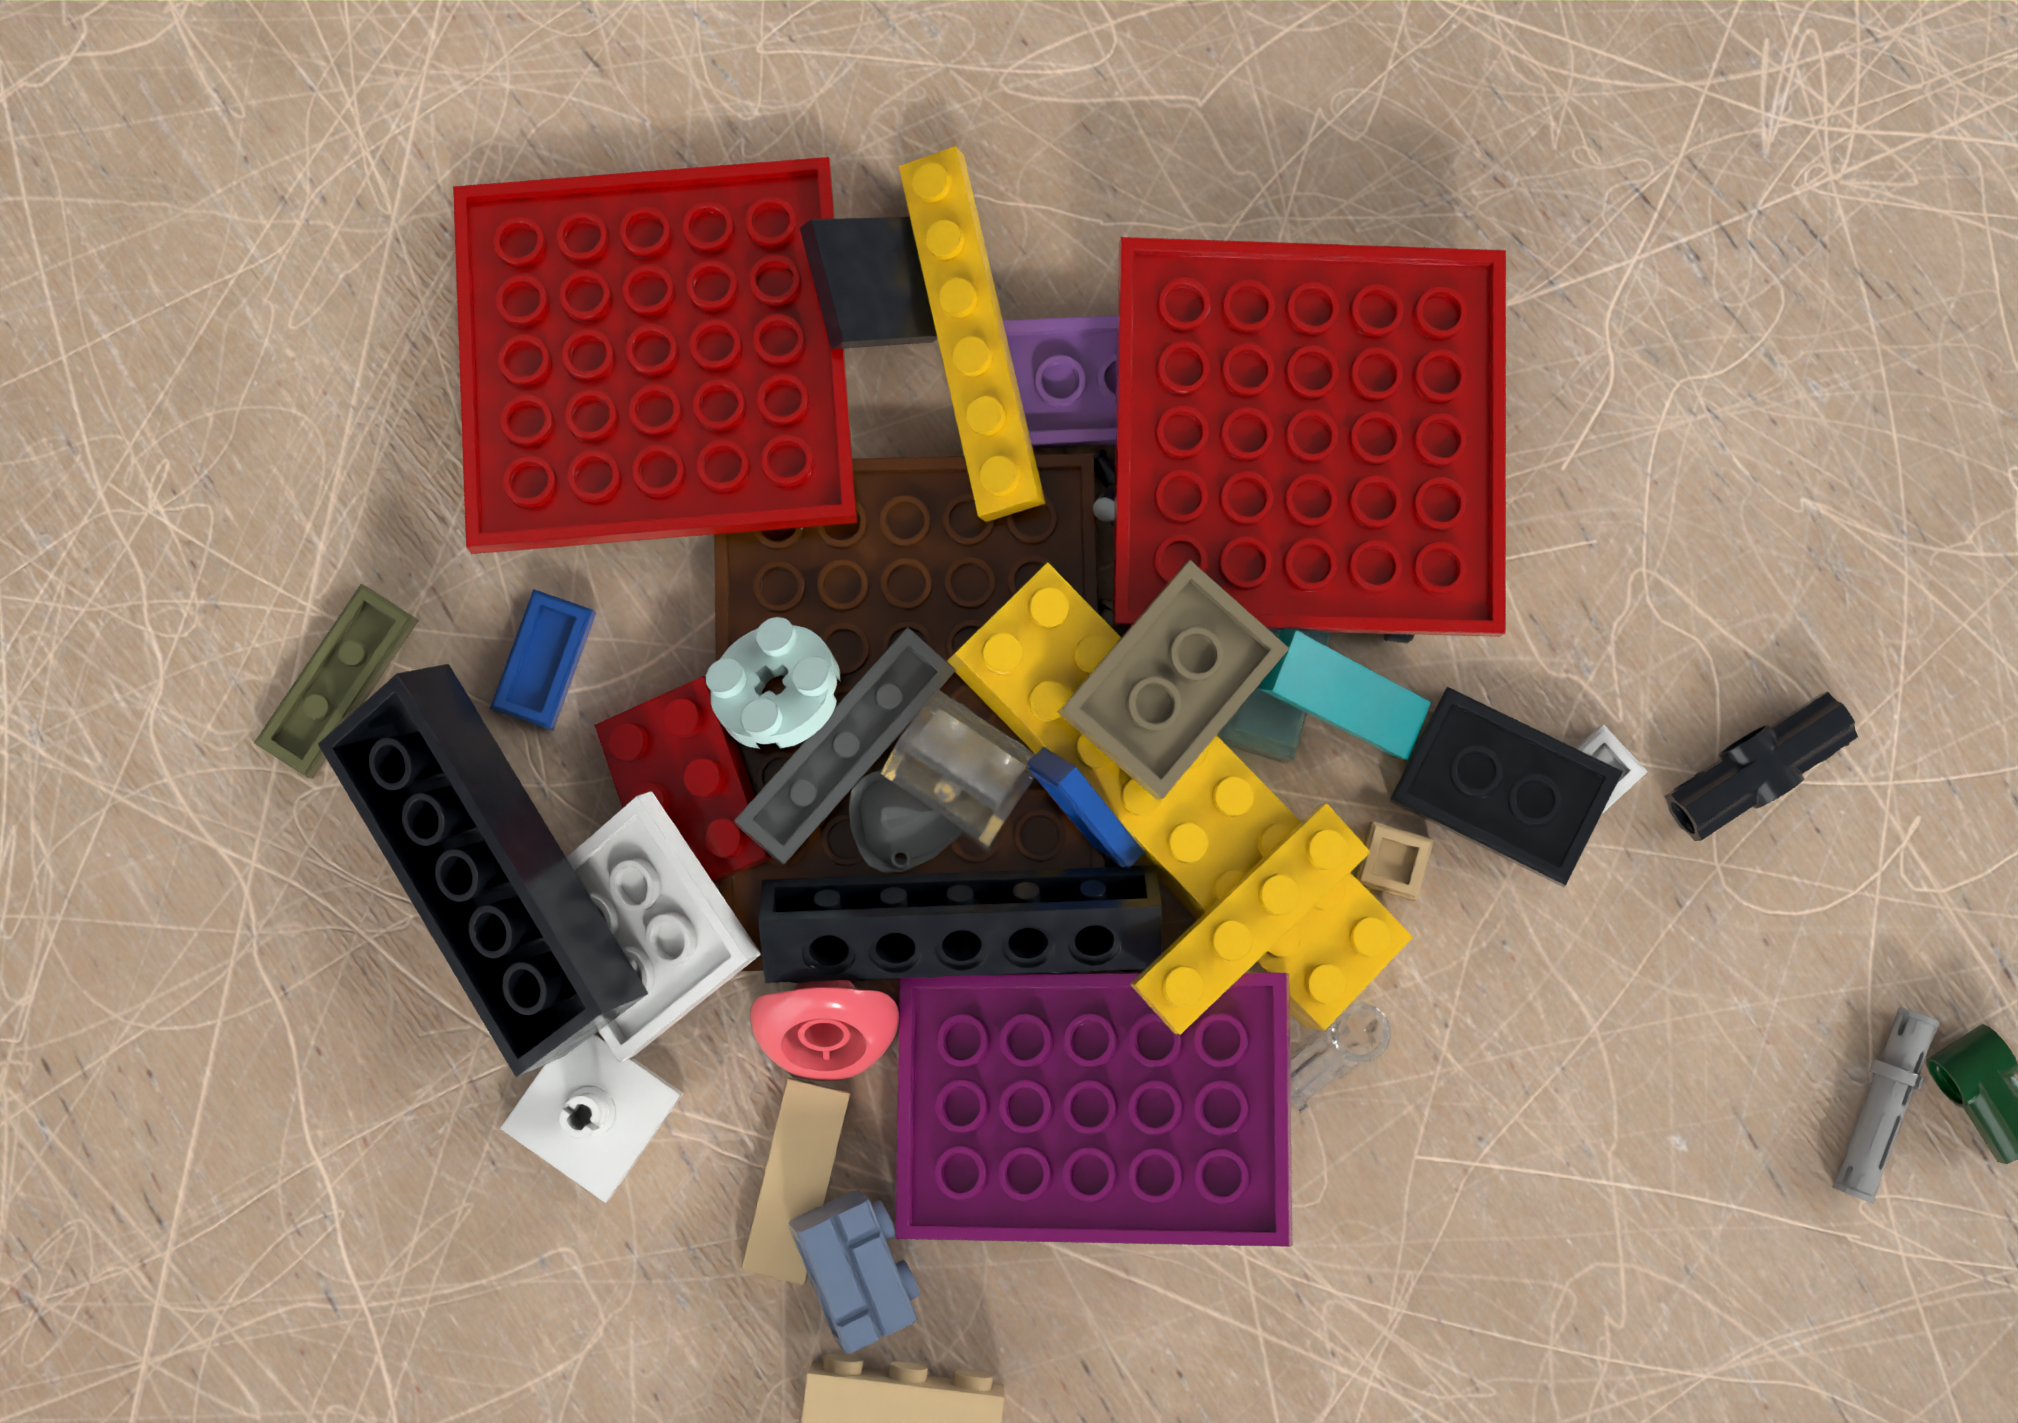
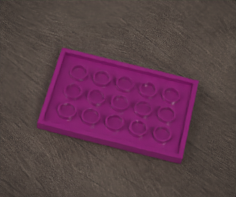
M1244 973L1181 1035L1174 1034L1130 985L1140 974H1015L1001 976L968 975L941 976L937 978H900L895 1239L1293 1246L1290 974Z

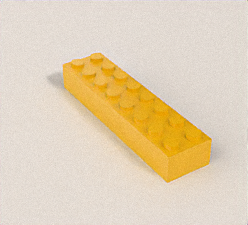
M1047 562L946 662L956 670L955 672L1035 754L1044 747L1077 767L1144 851L1138 859L1145 866L1156 865L1158 880L1199 919L1301 821L1217 735L1163 799L1156 800L1057 712L1121 637ZM1350 872L1248 971L1250 973L1290 974V1014L1304 1028L1325 1031L1405 947L1413 936Z

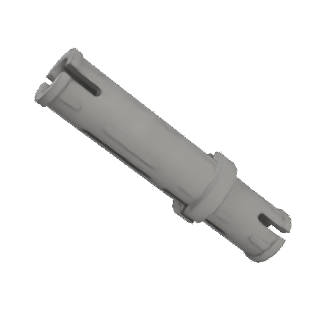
M1901 1007L1897 1009L1892 1031L1880 1061L1874 1059L1871 1065L1870 1072L1874 1073V1077L1870 1085V1091L1856 1123L1842 1167H1840L1836 1181H1834L1832 1186L1834 1189L1873 1204L1883 1171L1888 1163L1901 1128L1908 1103H1910L1914 1089L1921 1090L1925 1078L1921 1077L1920 1073L1930 1043H1932L1936 1029L1940 1024L1939 1021L1911 1010L1909 1012V1010Z

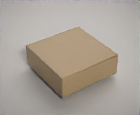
M1369 822L1363 844L1371 853L1357 865L1354 877L1364 887L1411 901H1417L1434 839L1380 823Z

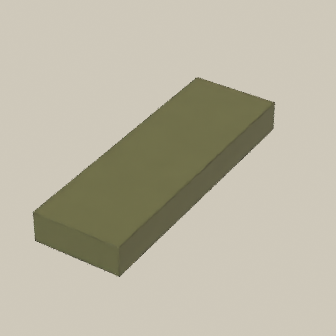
M360 584L254 744L305 777L313 779L326 760L318 743L365 702L419 620L367 586Z

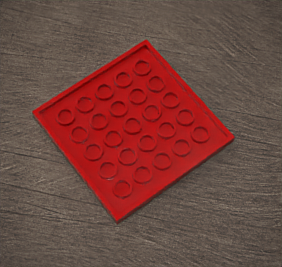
M829 157L453 186L466 548L471 554L857 523L844 349H831L799 229L811 219H835Z
M1121 237L1118 257L1113 627H1130L1179 569L1191 560L1269 631H1281L1282 628L1299 632L1500 637L1506 634V250Z

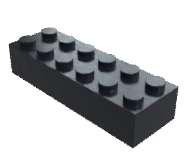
M449 664L395 674L318 743L515 1077L564 1057L649 994Z

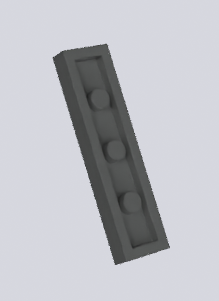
M907 627L836 706L833 714L824 726L801 745L733 823L783 866L956 670Z

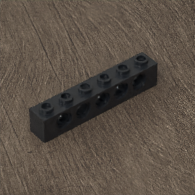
M1156 865L1131 866L1130 868L1124 866L762 880L759 931L765 983H805L809 981L834 980L869 981L888 978H937L941 976L968 975L1001 976L1004 974L1049 972L1063 974L1076 971L1102 970L1132 971L1135 969H1146L1161 955L1162 904Z

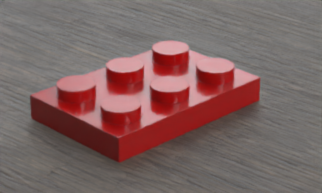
M706 676L697 678L594 725L622 808L636 796L652 791L713 883L773 859L733 823L756 796L736 740L728 733L713 711L711 690L706 684Z

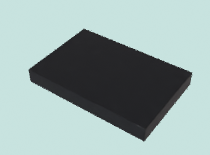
M1446 687L1390 798V802L1565 887L1623 771L1454 689Z

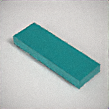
M1282 628L1278 639L1289 647V650L1262 680L1258 689L1394 758L1409 761L1431 702L1297 630Z

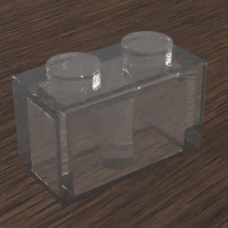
M936 689L900 736L880 774L989 846L1035 779V776L1028 769L1030 766L1027 764L1035 754L1026 749L1017 740L1010 738L974 714L965 705L956 702Z

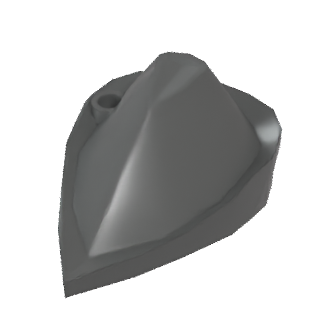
M882 769L862 777L851 790L849 803L850 830L860 855L869 867L882 873L906 872L932 860L976 822L995 797L966 784L917 770ZM897 853H903L906 855L907 859H899L896 858L895 855Z

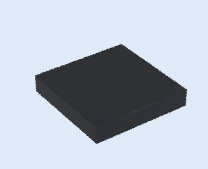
M910 217L811 219L799 228L831 349L932 343L938 339Z

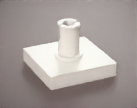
M595 1033L564 1057L544 1065L500 1129L606 1203L616 1192L684 1093L633 1057L619 1063L604 1038L599 1033Z

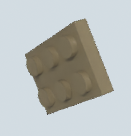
M1189 560L1179 569L1057 712L1156 800H1160L1177 783L1289 650V647Z

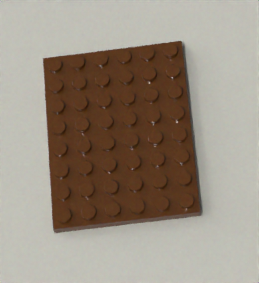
M1094 453L1034 455L1046 504L988 522L978 517L965 456L852 458L857 523L714 535L716 661L722 657L734 642L747 633L758 629L764 621L775 617L785 618L793 626L805 627L817 634L837 661L840 669V681L837 679V686L833 694L837 700V706L907 627L947 661L1047 562L1098 613L1096 520L1093 511L1095 503ZM954 672L862 777L882 769L917 770L966 784L995 797L974 824L932 860L906 872L882 873L867 865L860 855L852 836L849 818L852 787L783 866L773 858L719 881V892L761 953L760 956L741 971H764L759 931L762 880L1105 867V856L1093 849L1028 769L1030 766L1027 763L1036 754ZM785 676L771 679L765 685L762 694L767 691H771L775 695L782 693L786 688L782 681ZM736 740L755 796L805 741L785 748H779L776 742L770 744L756 743L759 748L745 746ZM903 853L895 855L896 858L907 859Z

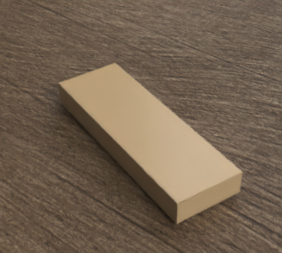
M790 1077L787 1079L741 1271L805 1285L808 1273L787 1223L797 1216L825 1205L851 1092Z

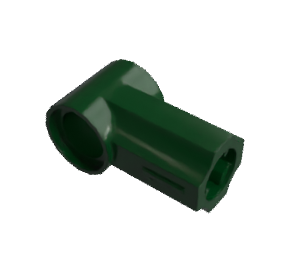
M1982 1024L1927 1058L1926 1065L1934 1082L1945 1096L1955 1105L1963 1107L1997 1162L2009 1164L2018 1160V1080L2015 1077V1074L2018 1073V1063L2005 1041L1989 1026Z

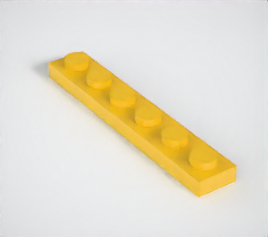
M957 146L898 167L978 517L988 522L1046 503L965 157Z

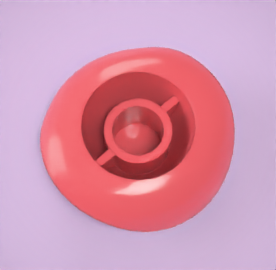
M848 980L798 983L792 991L760 996L753 1002L750 1009L752 1032L763 1052L787 1072L813 1081L844 1080L857 1076L869 1069L880 1059L892 1043L899 1022L898 1007L888 994L874 990L855 989V986Z

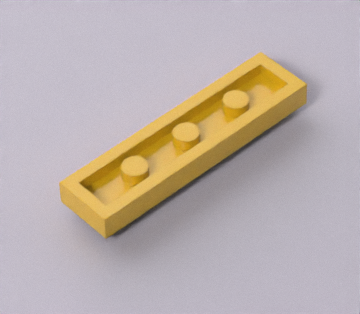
M1327 803L1319 804L1132 981L1130 985L1174 1034L1181 1035L1371 852Z

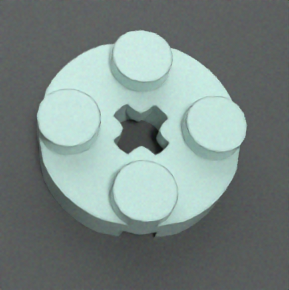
M780 617L764 621L758 629L747 633L734 642L722 657L709 667L706 674V684L711 690V705L716 717L735 740L753 748H759L756 743L770 744L775 742L779 748L790 747L814 735L833 714L837 703L833 694L837 686V679L840 681L838 663L824 641L811 630L805 627L793 626L787 619ZM785 676L782 681L786 688L782 693L775 695L773 692L767 691L762 694V690L771 679Z

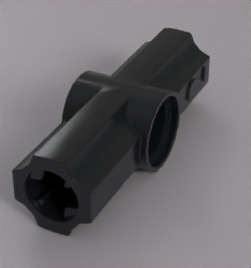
M1829 692L1819 694L1772 726L1764 725L1735 741L1719 753L1721 758L1719 761L1698 772L1693 778L1675 787L1673 791L1665 795L1671 815L1679 827L1686 831L1694 841L1705 839L1750 808L1757 809L1767 805L1798 786L1805 779L1802 775L1818 763L1827 760L1841 748L1848 746L1850 742L1858 738L1855 730V720L1844 704L1838 702Z

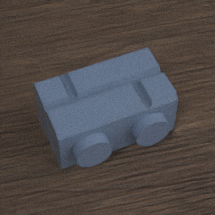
M859 1190L851 1191L826 1203L825 1206L812 1209L791 1219L787 1223L835 1342L845 1353H853L878 1341L883 1335L888 1336L915 1323L918 1318L911 1300L919 1297L920 1292L906 1261L902 1260L896 1264L886 1241L895 1237V1230L888 1212L880 1200L871 1204L869 1198Z

